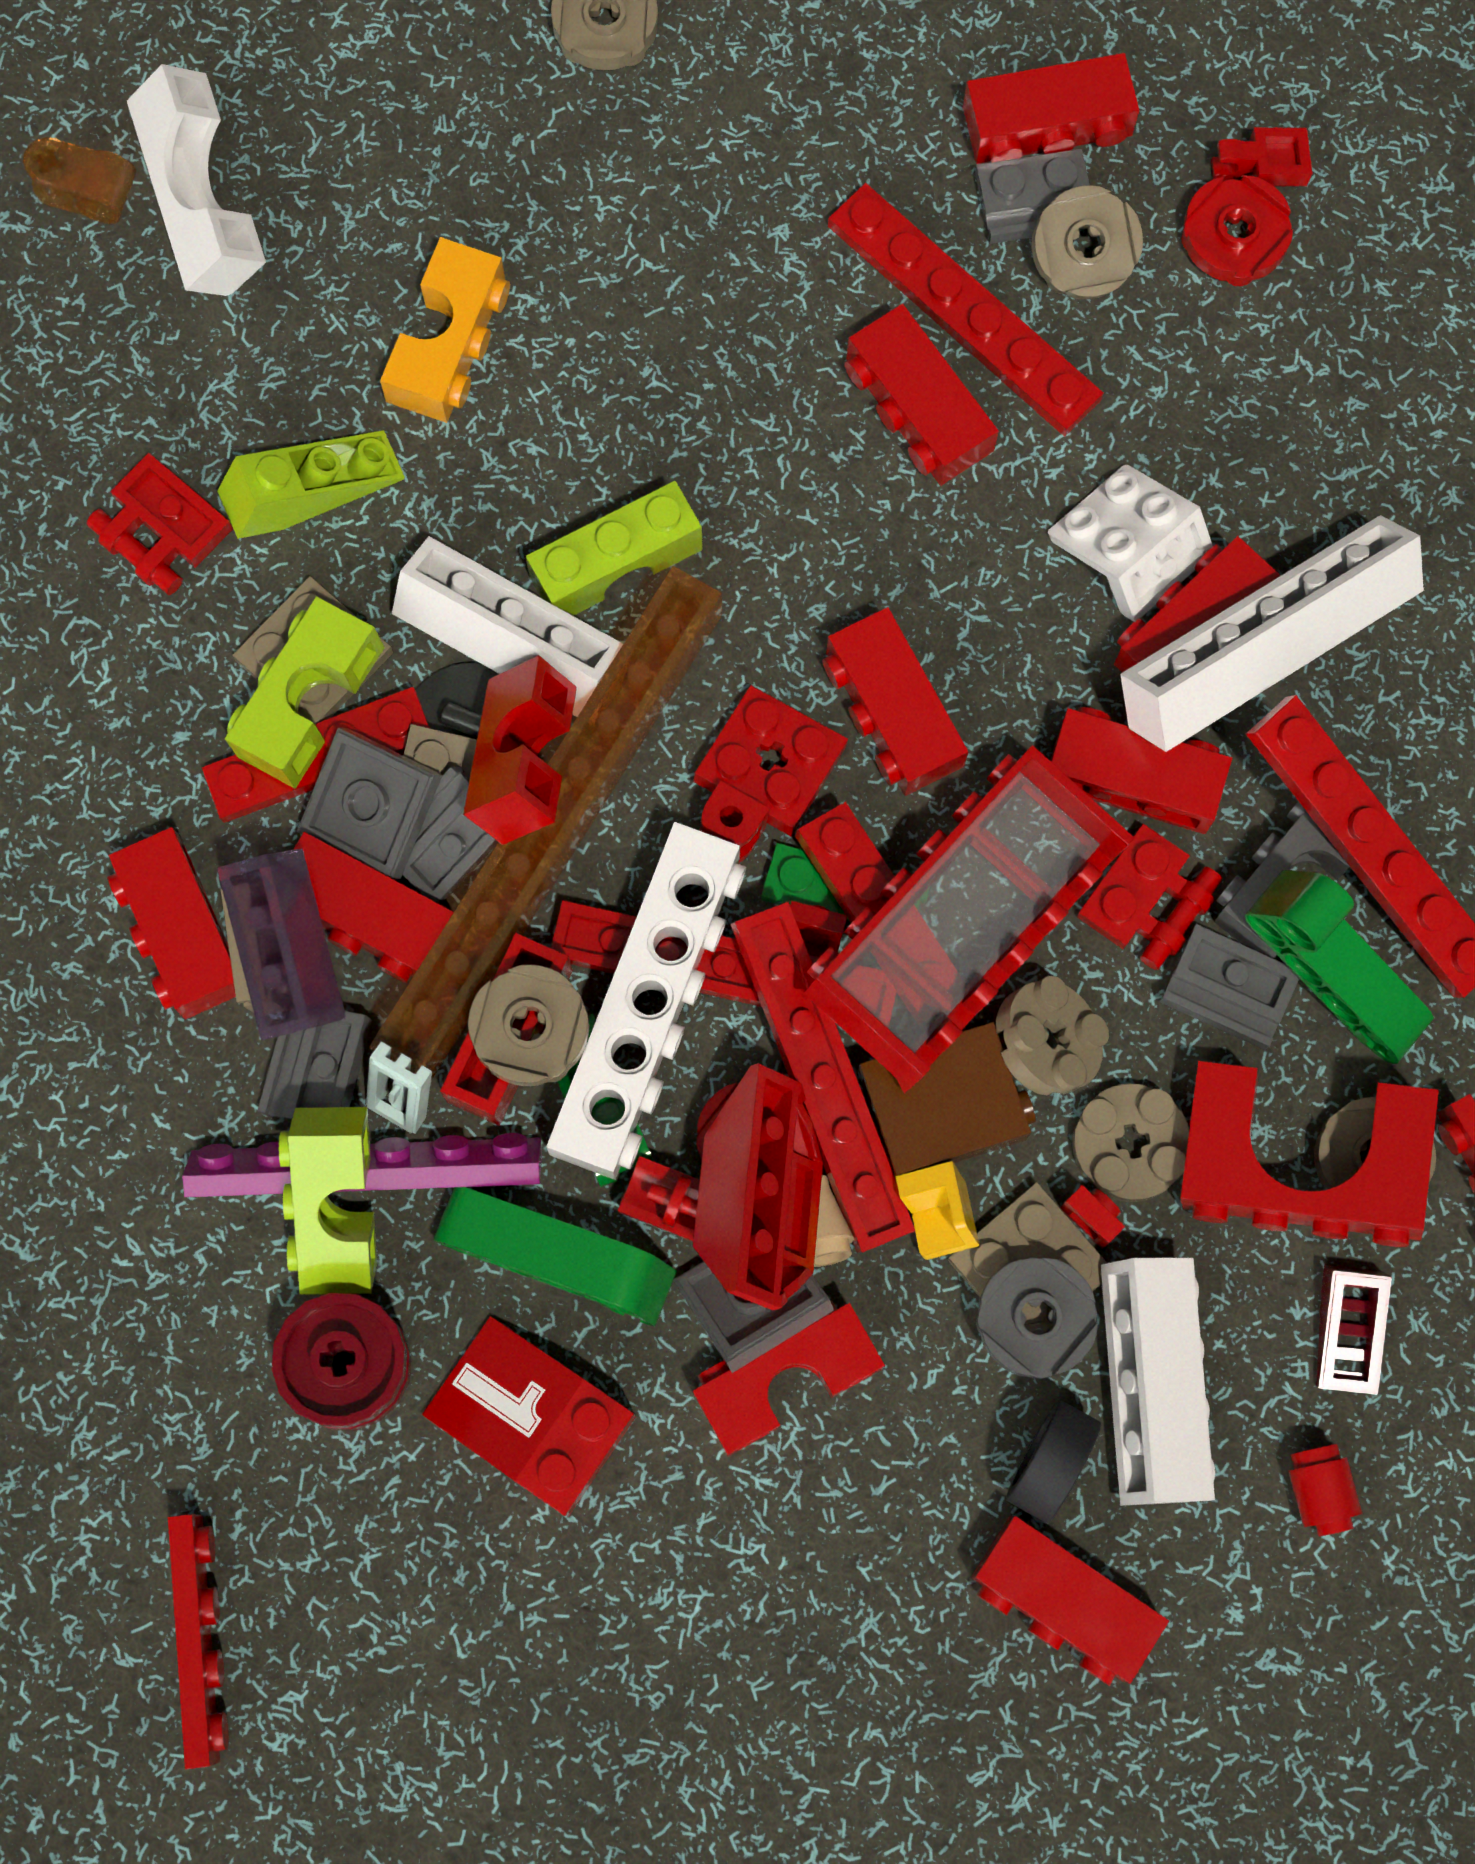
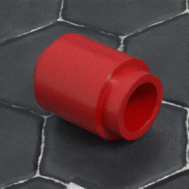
M1338 1444L1290 1454L1294 1469L1288 1470L1303 1527L1316 1526L1318 1537L1354 1529L1351 1517L1363 1513L1348 1458H1341Z

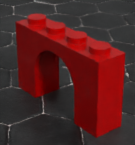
M1198 1061L1181 1191L1182 1209L1192 1210V1218L1210 1223H1227L1228 1215L1252 1218L1251 1225L1253 1227L1270 1231H1287L1288 1223L1312 1226L1313 1235L1330 1239H1347L1349 1231L1373 1234L1372 1242L1390 1247H1408L1410 1239L1421 1241L1425 1223L1439 1090L1378 1082L1370 1149L1360 1169L1350 1179L1334 1188L1322 1191H1301L1287 1187L1272 1178L1262 1168L1254 1154L1251 1135L1258 1086V1068Z

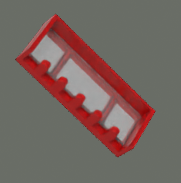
M1033 745L1018 761L1008 754L986 778L994 786L986 796L982 798L974 791L951 816L959 825L949 836L941 829H938L917 852L916 855L924 863L913 874L903 867L880 892L888 900L887 903L877 913L867 906L848 926L844 933L852 939L850 943L840 953L830 946L807 971L815 981L802 994V997L805 1000L809 998L886 1068L897 1079L904 1094L928 1073L934 1061L962 1034L965 1026L994 998L1004 982L1032 955L1035 947L1063 920L1074 903L1102 876L1105 868L1135 839L1134 836Z

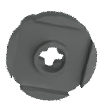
M1050 1258L1022 1259L1004 1266L986 1284L979 1299L976 1326L985 1349L1000 1366L1018 1376L1043 1379L1070 1370L1088 1354L1097 1336V1311L1094 1304L1096 1301L1088 1282L1070 1265ZM1027 1302L1035 1308L1044 1302L1051 1308L1047 1319L1053 1326L1048 1333L1040 1328L1031 1333L1024 1327L1027 1317L1022 1312V1309Z

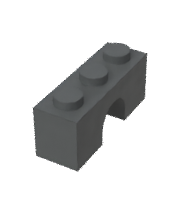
M1299 801L1286 816L1295 823L1286 835L1281 839L1272 832L1251 858L1260 865L1252 876L1246 881L1240 875H1237L1216 900L1224 909L1214 922L1242 945L1273 959L1277 954L1249 926L1245 919V914L1282 870H1290V867L1294 865L1310 863L1321 867L1338 880L1350 867Z

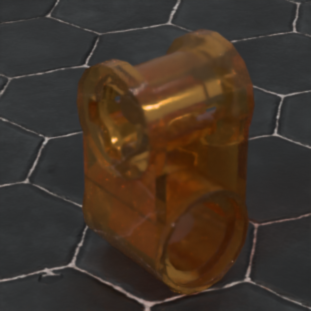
M51 137L35 140L27 147L23 157L25 170L32 179L34 194L41 203L49 207L81 214L91 220L106 224H116L119 222L137 171L134 165L127 159L109 151L93 150Z

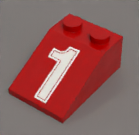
M491 1316L422 1414L450 1436L566 1517L570 1516L636 1418L635 1414Z

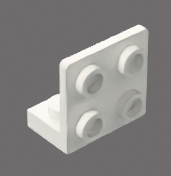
M1129 465L1120 467L1048 530L1049 537L1054 544L1107 577L1119 611L1133 622L1155 606L1160 597L1175 582H1182L1195 570L1194 567L1197 562L1213 547L1199 506Z

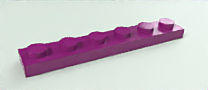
M505 1133L496 1136L494 1139L468 1140L463 1136L448 1135L431 1142H409L407 1139L399 1137L385 1138L375 1144H370L371 1161L365 1189H342L335 1192L540 1184L542 1166L541 1137L527 1138L518 1133ZM279 1142L265 1143L258 1148L233 1149L227 1144L207 1145L199 1150H191L182 1175L184 1197L283 1194L284 1185L291 1183L290 1167L280 1166Z

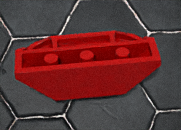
M757 1063L750 1066L705 1134L693 1248L728 1293L770 1310L781 1309L788 1302L787 1299L797 1292L814 1273L823 1160L813 1123L802 1104L806 1100L802 1083Z

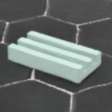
M381 1041L370 1056L366 1098L367 1108L407 1132L416 1134L426 1118L432 1071L421 1066L416 1074L410 1072L412 1059L401 1053L396 1062L390 1060L391 1047ZM388 1077L393 1079V1088L389 1093L388 1100L391 1105L383 1101L387 1095Z

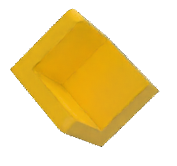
M953 1161L896 1176L900 1199L912 1214L919 1253L924 1259L929 1260L980 1246L967 1185Z

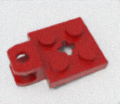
M750 685L694 774L693 782L712 792L704 806L699 831L740 845L739 863L745 860L764 832L767 823L792 837L844 752L848 738ZM763 750L778 751L781 753V759L787 764L783 768L774 765L769 771L764 770L761 767L762 757L758 753Z

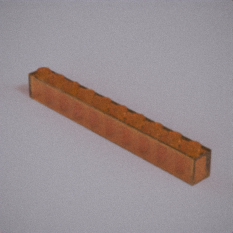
M672 566L571 726L570 731L566 734L548 763L550 767L562 775L555 823L507 844L497 843L369 1046L372 1052L375 1051L382 1041L391 1047L390 1060L396 1062L402 1053L412 1059L410 1072L416 1074L420 1067L424 1066L432 1071V1081L467 1025L475 996L487 982L493 981L515 933L524 934L722 617L721 592L679 568Z

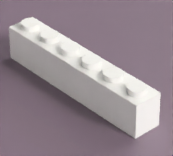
M1380 515L1124 671L1120 675L1129 729L1167 752L1423 592L1420 535Z

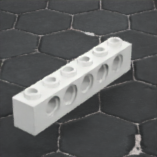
M674 822L546 1146L550 1156L616 1180L621 1166L631 1169L643 1137L634 1133L642 1111L649 1114L653 1113L664 1081L655 1078L663 1057L673 1060L684 1033L685 1027L676 1024L684 1003L694 1006L705 978V973L697 970L705 949L715 952L722 936L726 920L718 917L725 896L735 899L741 887L746 867L738 864L740 860V845ZM696 884L703 887L709 896L700 906L687 907L677 900V892L686 885ZM667 937L680 938L688 946L685 955L675 961H667L660 958L655 952V948L662 939ZM656 990L666 997L667 1004L661 1012L654 1015H646L635 1008L634 1002L636 997L643 991ZM627 1043L637 1044L646 1052L644 1062L639 1067L631 1070L622 1069L613 1061L615 1051L621 1045ZM613 1097L620 1100L625 1106L622 1118L610 1125H604L594 1120L591 1116L592 1109L600 1099Z

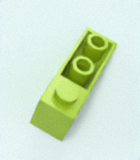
M383 430L236 456L217 492L239 539L284 530L402 481L405 476Z

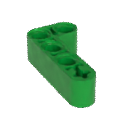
M1282 870L1245 914L1247 923L1362 1044L1382 1060L1391 1064H1398L1433 1021L1432 1012L1344 919L1354 908V901L1345 889L1321 873Z
M466 1187L453 1188L433 1237V1241L447 1248L595 1301L624 1316V1313L639 1318L641 1323L656 1327L677 1272L656 1256L639 1248Z

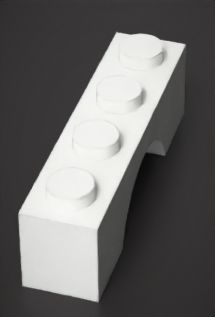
M161 64L127 100V104L185 290L227 296L234 293L266 263L251 214L222 210L211 190L208 173L209 152L213 136L221 119L206 73Z

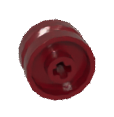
M328 1293L304 1302L285 1319L273 1344L271 1369L279 1394L296 1414L328 1429L358 1430L381 1421L399 1404L410 1382L412 1355L404 1331L380 1305L357 1294ZM342 1353H349L355 1357L354 1365H346V1375L338 1374L334 1367L336 1358Z

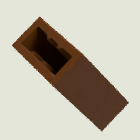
M994 1022L963 1031L955 1042L934 1061L928 1073L905 1094L897 1079L876 1059L860 1064L857 1074L895 1179L896 1176L950 1161L957 1163L1024 1142L1031 1134L1029 1125L1036 1122L1034 1109L1027 1091L1024 1089L1017 1092L1011 1072L1007 1068L1001 1054L1002 1051L1008 1049L1004 1041V1035L998 1037Z

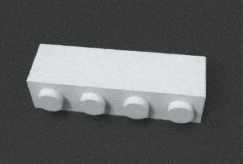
M428 536L401 569L392 610L393 615L499 674L538 655L541 656L577 687L572 715L585 722L588 720L613 684L625 644Z
M1131 1258L1102 1264L1101 1277L1120 1506L1215 1500L1213 1483L1215 1479V1466L1211 1458L1208 1427L1210 1408L1205 1394L1203 1371L1204 1344L1200 1337L1197 1304L1199 1286L1195 1278L1194 1259Z

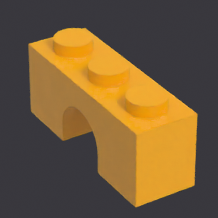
M440 237L420 286L425 307L447 315L452 319V322L443 334L432 339H418L400 333L380 383L387 403L448 423L453 408L461 409L467 400L471 386V377L467 376L473 359L481 361L487 351L491 330L486 327L493 311L501 313L504 309L510 291V281L505 280L501 257Z

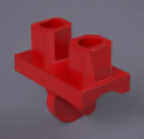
M639 1156L617 1211L693 1242L700 1180Z

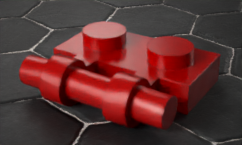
M150 453L110 491L114 499L124 508L114 518H111L102 509H97L87 520V526L99 535V544L113 555L120 553L136 567L135 574L149 586L156 584L167 595L175 593L183 582V578L170 568V564L178 555L196 568L233 530L228 519ZM142 524L160 538L150 550L134 537L135 531Z
M1143 823L1134 835L1135 839L1121 853L1082 907L1077 918L1123 950L1136 932L1150 941L1140 955V960L1148 967L1159 970L1169 955H1177L1184 945L1186 939L1183 935L1198 914L1205 915L1214 902L1212 894L1223 878L1215 870L1206 866L1202 868L1193 882L1180 876L1178 873L1190 855ZM1164 892H1166L1179 902L1165 922H1161L1149 915V913Z

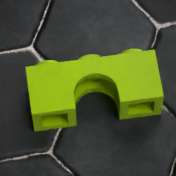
M673 481L526 555L529 576L543 600L574 616L605 600L604 593L606 589L621 576L642 567H650L652 573L656 574L702 551V526L677 482Z
M316 596L308 610H302L294 618L289 628L288 641L278 657L270 658L263 666L258 677V688L247 705H240L229 720L228 734L225 740L237 757L296 789L325 743L315 724L298 714L299 703L307 691L320 684H335L356 694L385 648L375 628Z
M367 1107L295 1108L289 1131L280 1132V1166L290 1167L291 1183L284 1185L283 1214L285 1220H294L295 1235L288 1237L287 1266L289 1271H298L300 1294L372 1293L377 1266L374 1212L346 1211L337 1207L328 1198V1195L332 1192L342 1189H365L371 1161Z

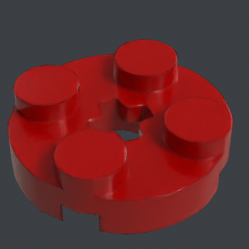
M1243 175L1241 180L1230 179L1224 181L1225 176L1207 182L1191 199L1184 217L1181 241L1191 260L1207 275L1221 281H1227L1233 286L1248 285L1252 280L1260 279L1270 274L1284 259L1292 241L1293 229L1291 230L1292 225L1289 219L1291 210L1283 194L1269 182L1256 176ZM1243 220L1248 224L1246 230L1248 237L1235 238L1227 233L1228 228L1224 223L1229 221L1235 225Z

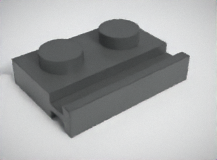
M1082 149L976 165L975 177L983 216L987 226L989 244L1032 238L1039 214L1057 196L1075 187L1090 186Z
M460 766L450 767L442 776L402 874L423 896L440 905L499 843L463 815L469 779L463 774L465 771Z
M1196 924L1189 935L1160 1002L1266 1050L1271 1045L1277 1026L1282 1020L1300 978L1286 964Z
M288 1000L257 1111L265 1116L279 1117L292 1121L295 1108L350 1107L373 1020L363 1014L317 1005H304Z

